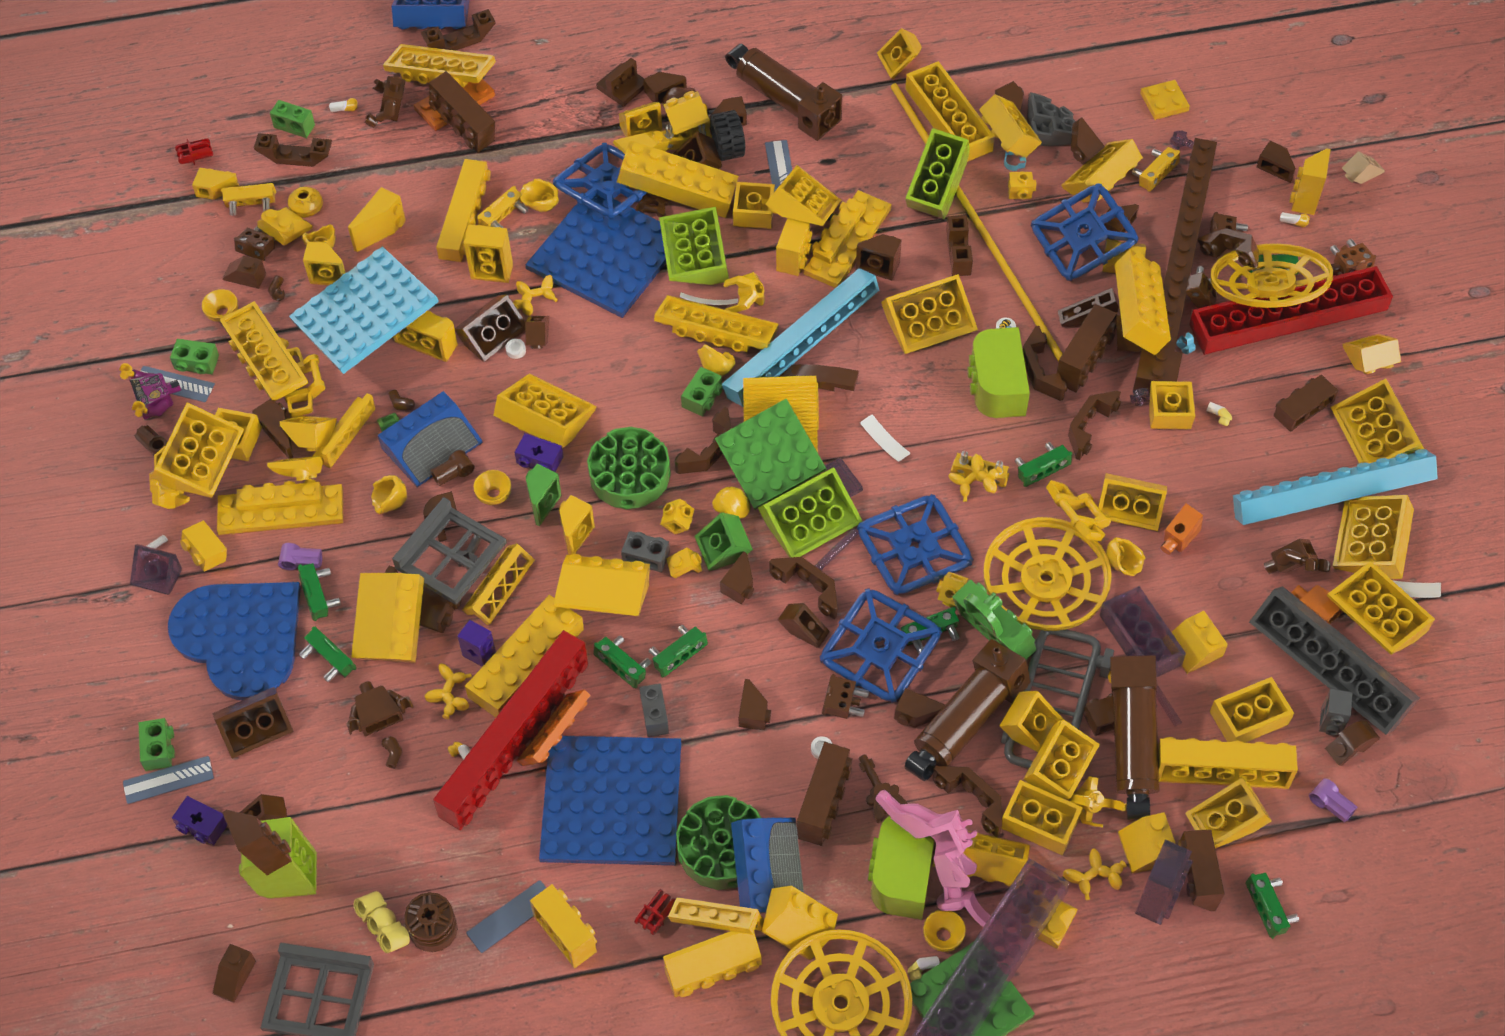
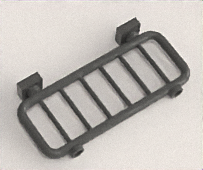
M1068 629L1059 631L1041 630L1034 642L1037 650L1032 654L1028 667L1031 683L1024 691H1031V687L1034 686L1079 698L1075 713L1053 707L1058 713L1072 716L1071 725L1079 730L1096 668H1100L1099 677L1108 679L1111 669L1110 657L1114 656V650L1106 648L1104 656L1100 655L1101 645L1099 641L1091 635ZM1057 635L1088 643L1092 646L1091 657L1045 646L1046 637ZM1042 650L1089 661L1086 674L1082 675L1039 664ZM1037 668L1084 679L1080 694L1033 682ZM1004 731L1001 743L1005 744L1004 754L1006 759L1016 766L1029 769L1033 761L1017 757L1013 754L1016 741L1012 740Z

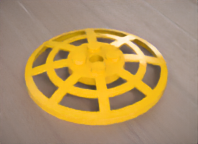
M1290 244L1257 245L1259 255L1263 254L1264 262H1258L1257 268L1241 267L1235 261L1238 260L1239 256L1236 250L1218 259L1211 269L1212 286L1220 295L1239 304L1263 308L1287 307L1310 301L1323 294L1330 287L1333 280V268L1325 257L1313 250ZM1271 254H1287L1301 257V259L1296 264L1272 261ZM1309 261H1312L1321 267L1325 273L1313 277L1303 267ZM1227 265L1235 270L1229 282L1217 279L1221 270ZM1263 268V269L1256 270V271H1254V272H1252V273L1249 272V271L1254 270V269ZM1299 272L1306 279L1296 281L1295 274ZM1241 275L1247 278V284L1235 282ZM1326 279L1323 286L1309 293L1313 289L1315 282ZM1219 285L1230 287L1234 294L1227 292ZM1307 285L1303 292L1294 291L1297 286ZM1236 288L1248 289L1250 293L1243 295ZM1288 295L1294 296L1288 299L1278 300L1279 297H1286ZM1254 298H1269L1270 301L1258 300Z
M1051 517L1026 519L1004 529L991 543L983 568L984 583L989 596L993 592L995 594L1006 593L1010 600L1023 610L1019 617L1016 616L1017 621L1021 625L1025 623L1029 628L1043 631L1070 629L1091 619L1105 603L1112 578L1108 556L1100 543L1084 537L1073 527L1071 522ZM1050 527L1066 531L1061 542L1050 539L1035 540L1032 528ZM1024 531L1027 542L1016 547L1009 556L998 549L1006 539L1018 532ZM1075 535L1087 543L1098 558L1086 563L1084 558L1069 546L1073 536ZM1038 547L1057 548L1055 555L1040 554ZM1028 549L1030 550L1032 558L1024 565L1014 560L1020 553ZM1065 552L1071 555L1079 566L1070 569L1068 564L1062 560ZM993 556L1004 563L1002 570L1003 585L991 586L989 571ZM1102 566L1104 574V585L1101 595L1089 593L1091 585L1090 570ZM1010 567L1021 573V582L1009 584L1008 573ZM1083 573V590L1071 587L1072 577ZM1049 575L1052 580L1043 581L1041 576ZM1024 590L1031 597L1028 604H1023L1013 592ZM1066 594L1078 598L1073 604L1064 609L1059 601ZM1084 600L1097 603L1084 617L1073 622L1069 620L1067 614L1077 609ZM1039 601L1051 602L1055 611L1036 610L1035 607ZM1031 614L1040 617L1058 616L1062 624L1043 625L1027 620Z
M850 930L824 931L798 943L782 960L771 988L772 1017L780 1036H788L785 1031L799 1027L804 1036H815L805 1024L816 1019L826 1027L823 1036H834L835 1031H848L850 1036H861L857 1027L864 1019L878 1023L873 1032L868 1036H879L885 1025L899 1029L896 1036H904L912 1014L911 986L906 971L898 958L878 940L866 934ZM845 939L858 943L853 955L837 953L824 956L819 942ZM811 946L816 960L804 968L797 980L785 975L784 973L792 960L803 950ZM866 946L880 953L891 964L895 973L882 978L880 973L871 964L862 959ZM842 961L849 962L850 965L846 974L832 975L828 963ZM819 967L824 979L818 986L814 988L804 984L803 982L808 975ZM861 967L866 970L876 982L864 987L855 978L858 968ZM899 981L904 995V1014L902 1020L889 1016L890 998L887 987ZM780 983L793 989L791 1005L794 1018L781 1022L777 1003ZM879 991L881 992L883 1002L882 1014L869 1010V996ZM799 993L813 998L812 1011L800 1015ZM835 998H845L847 1006L843 1009L837 1008L834 1004Z

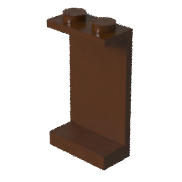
M389 565L385 573H398L395 567ZM423 586L419 626L444 633L446 627L451 625L455 609L460 607L462 598L455 605Z

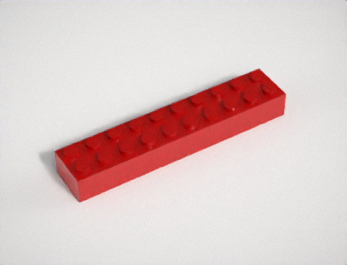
M1374 266L1333 276L1330 287L1323 294L1301 304L1287 307L1263 308L1227 301L1194 309L1189 325L1205 355L1387 311L1393 295L1378 267ZM1326 279L1315 282L1313 289L1309 293L1323 286ZM1307 285L1297 286L1294 291L1303 292ZM1288 295L1286 297H1279L1278 300L1288 299L1294 296ZM1254 298L1258 300L1270 301L1269 298Z
M565 630L561 632L434 797L433 802L440 819L460 831L471 822L474 812L477 808H481L484 805L489 792L497 788L500 782L499 779L504 773L509 772L514 759L523 753L525 745L536 736L542 722L545 723L555 705L558 706L561 703L567 689L570 690L574 686L577 676L586 670L588 659L584 641Z

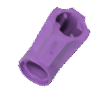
M284 543L281 547L278 566L284 570H295L300 564L303 566L314 563L315 568H320L322 565L321 549L300 548L293 543Z
M1326 778L1322 779L1309 794L1313 804L1319 808L1328 809L1344 823L1348 821L1358 808L1339 793V789L1334 782Z

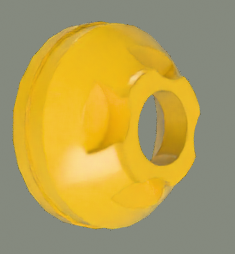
M300 187L294 190L288 198L289 209L302 218L317 214L323 206V199L320 193L312 187ZM301 193L309 194L305 199L298 198Z
M214 290L204 297L202 310L208 319L220 322L219 319L238 310L237 297L229 290ZM219 309H228L224 315L217 314Z
M498 470L483 472L476 478L473 486L477 499L487 505L500 504L511 493L509 477ZM492 489L500 491L496 497H490L488 492Z
M937 910L926 918L923 934L926 942L933 949L949 952L958 948L964 940L966 933L965 924L957 913ZM939 930H947L950 933V938L946 941L938 939L937 932Z

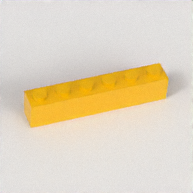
M464 159L436 246L438 258L441 260L461 262L463 255H466L464 240L468 225L476 224L477 210L481 209V197L486 193L485 184L486 181L490 180L491 171L488 170L487 162Z

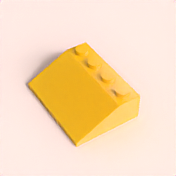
M796 165L776 189L766 205L772 213L782 217L823 226L841 202V199Z
M959 274L885 298L881 302L887 321L904 354L978 330Z
M529 373L497 395L493 416L517 427L521 431L561 445L564 448L573 441L597 406Z
M1386 378L1331 407L1359 463H1373L1380 458L1390 459L1398 454L1415 453L1416 450L1424 449Z
M187 402L150 480L156 479L159 481V484L171 489L212 498L244 429Z
M1408 495L1366 496L1345 501L1333 568L1356 573L1371 561L1390 579H1402L1414 512Z
M566 555L562 564L553 607L639 616L649 587L650 564L641 561L628 562L617 558L612 560L602 559L599 556Z
M1371 561L1327 594L1330 600L1390 655L1416 642L1428 632L1435 620Z
M360 573L351 658L416 663L424 577L419 574Z

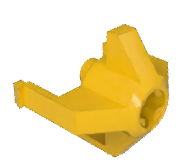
M754 272L725 280L724 287L734 284L738 285V295L740 297L738 305L726 308L725 310L737 313L749 309L754 302L759 306L764 304V287Z
M153 472L149 473L153 504L166 509H174L190 501V497L184 495V491L159 485V481L156 479L150 480Z
M1089 776L1081 788L1072 795L1070 802L1083 807L1080 815L1083 824L1103 828V824L1092 822L1093 813L1099 812L1102 807L1126 811L1127 804L1122 801L1104 798L1103 794L1097 791L1099 778Z

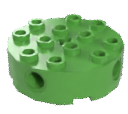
M625 427L608 432L607 436L601 438L599 442L596 441L591 447L587 459L591 488L599 499L616 508H641L656 501L667 489L671 476L667 447L658 438L654 437L653 433L646 429Z
M728 795L707 797L693 804L682 818L676 832L678 858L686 874L699 885L715 890L737 888L731 823L743 819L761 818L758 811L751 805H747L743 801Z

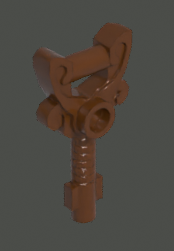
M646 193L642 196V200L636 206L635 211L656 213L658 217L666 216L665 206L669 204V199Z
M864 754L859 757L861 762L859 766L862 772H866L873 785L870 795L866 798V802L869 806H874V818L877 823H880L884 818V814H887L876 801V796L880 791L886 790L900 804L908 803L899 795V787L897 785L890 786L889 783H881L874 770L875 764L872 758L868 759L867 755Z

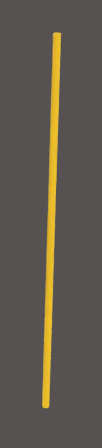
M897 83L892 84V91L926 145L929 135ZM958 186L956 191L958 199L1036 326H1040L1042 333L1046 334L1047 344L1059 362L1063 354L963 190Z

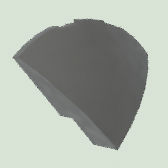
M1030 92L1027 122L1042 143L1039 146L1071 144L1072 124L1075 122L1073 119L1074 114L1064 106L1059 108L1052 104V99Z

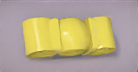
M378 891L355 899L354 909L356 914L362 918L364 923L367 922L369 931L378 936L376 940L385 953H390L409 944L410 936L407 929L401 926L400 921L396 922L395 914L392 910L386 908L387 903L384 902L382 895Z

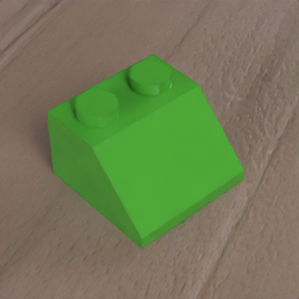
M536 464L533 470L530 469L528 471L526 483L535 523L540 526L562 495L558 474Z
M721 512L694 536L706 566L710 571L733 564L743 552L748 554L753 550L739 516Z

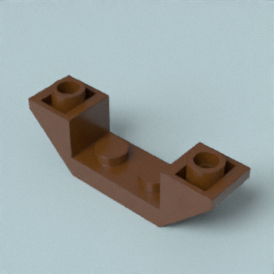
M487 9L472 14V26L442 35L437 26L421 32V35L430 48L456 51L481 42L496 23L491 12Z
M258 133L254 150L276 164L314 167L328 157L332 139L313 138L311 147L279 145L277 135Z
M1225 228L1198 238L1201 246L1200 250L1207 256L1217 258L1228 248L1236 250L1239 256L1238 260L1242 265L1252 268L1258 267L1259 250L1250 234Z
M1035 326L1022 349L1026 371L1034 390L1061 401L1064 399V394L1067 391L1066 382L1061 379L1059 373L1045 376L1044 369L1040 368L1037 354L1044 353L1047 337L1044 332L1042 333L1040 326Z
M1120 391L1090 395L1071 422L1068 437L1077 460L1080 461L1084 454L1087 455L1092 448L1090 443L1092 435L1085 432L1088 419H1093L1096 412L1108 418L1113 411L1117 412L1121 405L1119 400Z
M724 407L712 419L713 432L717 433L709 447H705L700 455L686 448L683 453H679L676 456L674 462L677 474L708 471L723 453L715 438L731 429L728 408Z
M803 557L776 558L769 561V572L774 579L781 580L786 584L797 573L802 580H807L813 584L817 591L822 593L818 597L820 612L833 619L837 617L838 606L834 579Z
M936 766L933 771L935 785L939 789H944L949 794L962 783L963 788L969 793L972 792L978 798L981 805L987 808L982 813L981 818L984 830L996 837L1000 836L1002 828L1001 796L969 767Z

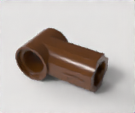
M142 425L134 435L136 440L153 456L167 444L166 439L163 436H159L149 425Z
M457 450L450 455L448 461L430 471L437 485L441 486L457 476H468L474 471L475 466L464 450Z

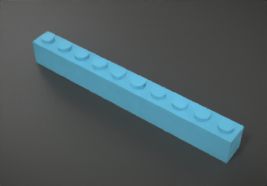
M860 268L857 269L774 339L767 348L761 350L723 382L722 386L727 399L743 407V378L779 377L880 291L876 275Z
M1419 449L1415 453L1398 454L1390 459L1380 458L1373 463H1359L1356 467H1342L1335 472H1321L1318 476H1304L1296 481H1283L1279 485L1262 486L1254 491L1244 490L1240 494L1233 495L1235 519L1242 525L1436 480L1438 479L1436 455L1426 449Z

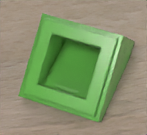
M392 413L379 418L377 422L381 432H383L400 419L396 413Z

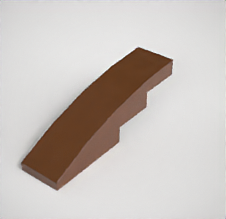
M798 364L791 365L779 377L816 376L819 389L834 392L836 387L854 391L859 371L833 366Z

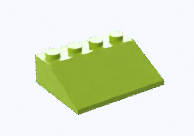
M716 207L659 217L669 281L713 285L723 283L729 279Z
M834 467L758 507L767 527L789 557H800L863 522Z

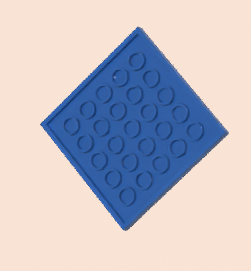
M596 195L591 199L608 209L607 200ZM615 199L612 200L613 209L621 204V202ZM577 203L525 264L526 269L543 278L551 275L554 284L623 318L666 264L660 221L640 211H635L630 206L619 215L609 219V217L596 212L590 207Z
M562 736L560 742L552 746L548 751L550 754L547 759L539 861L546 863L675 866L681 738Z

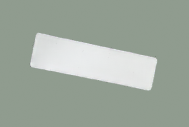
M680 293L681 298L702 304L729 305L738 303V298L711 300Z
M873 415L860 422L870 436L898 462L910 454L883 428Z
M1392 580L1410 597H1441V583H1413Z

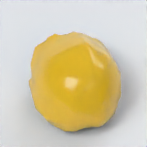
M534 179L524 184L520 192L521 202L525 206L541 213L550 211L559 202L558 189L552 183L541 179Z
M329 224L321 227L318 231H313L309 234L304 233L302 240L305 246H307L308 242L327 243L333 249L336 237L333 225Z
M704 345L701 349L697 350L703 368L718 375L725 376L735 366V358L729 352L722 354L708 345Z
M396 475L384 476L373 483L374 489L371 499L376 513L381 515L400 508L407 500L406 486Z
M725 487L716 494L712 502L715 511L736 515L740 519L745 518L750 512V501L740 488Z
M1118 537L1113 538L1108 543L1105 552L1110 566L1129 576H1135L1137 573H1140L1146 559L1139 547L1127 539Z

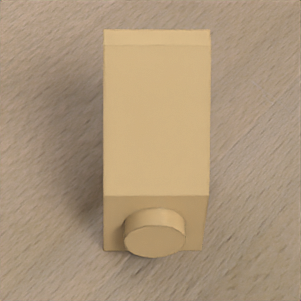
M1359 151L1342 167L1346 172L1345 177L1352 183L1355 181L1360 184L1385 171L1374 158Z

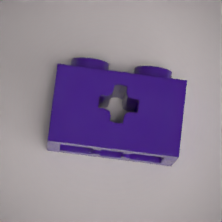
M524 433L514 452L516 463L521 467L533 469L536 464H539L553 472H556L564 457L561 445Z
M469 620L457 636L462 656L483 667L496 653L492 633L483 626Z
M186 796L172 816L176 825L175 828L185 835L187 833L194 835V838L202 844L208 842L215 845L228 826L223 813L189 796Z

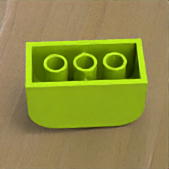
M932 128L905 198L907 207L945 219L967 164L970 151L968 139Z
M1019 327L987 329L980 332L974 339L972 355H969L970 366L967 368L968 378H972L970 393L975 397L976 407L982 414L991 418L1026 416L1030 391Z
M890 816L883 821L880 827L879 838L874 837L868 875V881H872L871 898L875 906L886 914L922 920L934 839L931 836L915 838L893 821Z
M286 817L261 821L262 823L267 822L272 832L276 831L281 840L285 839L291 848L289 855L292 862L266 875L241 853L240 876L245 879L248 886L256 894L265 898L316 894L317 852L293 819Z

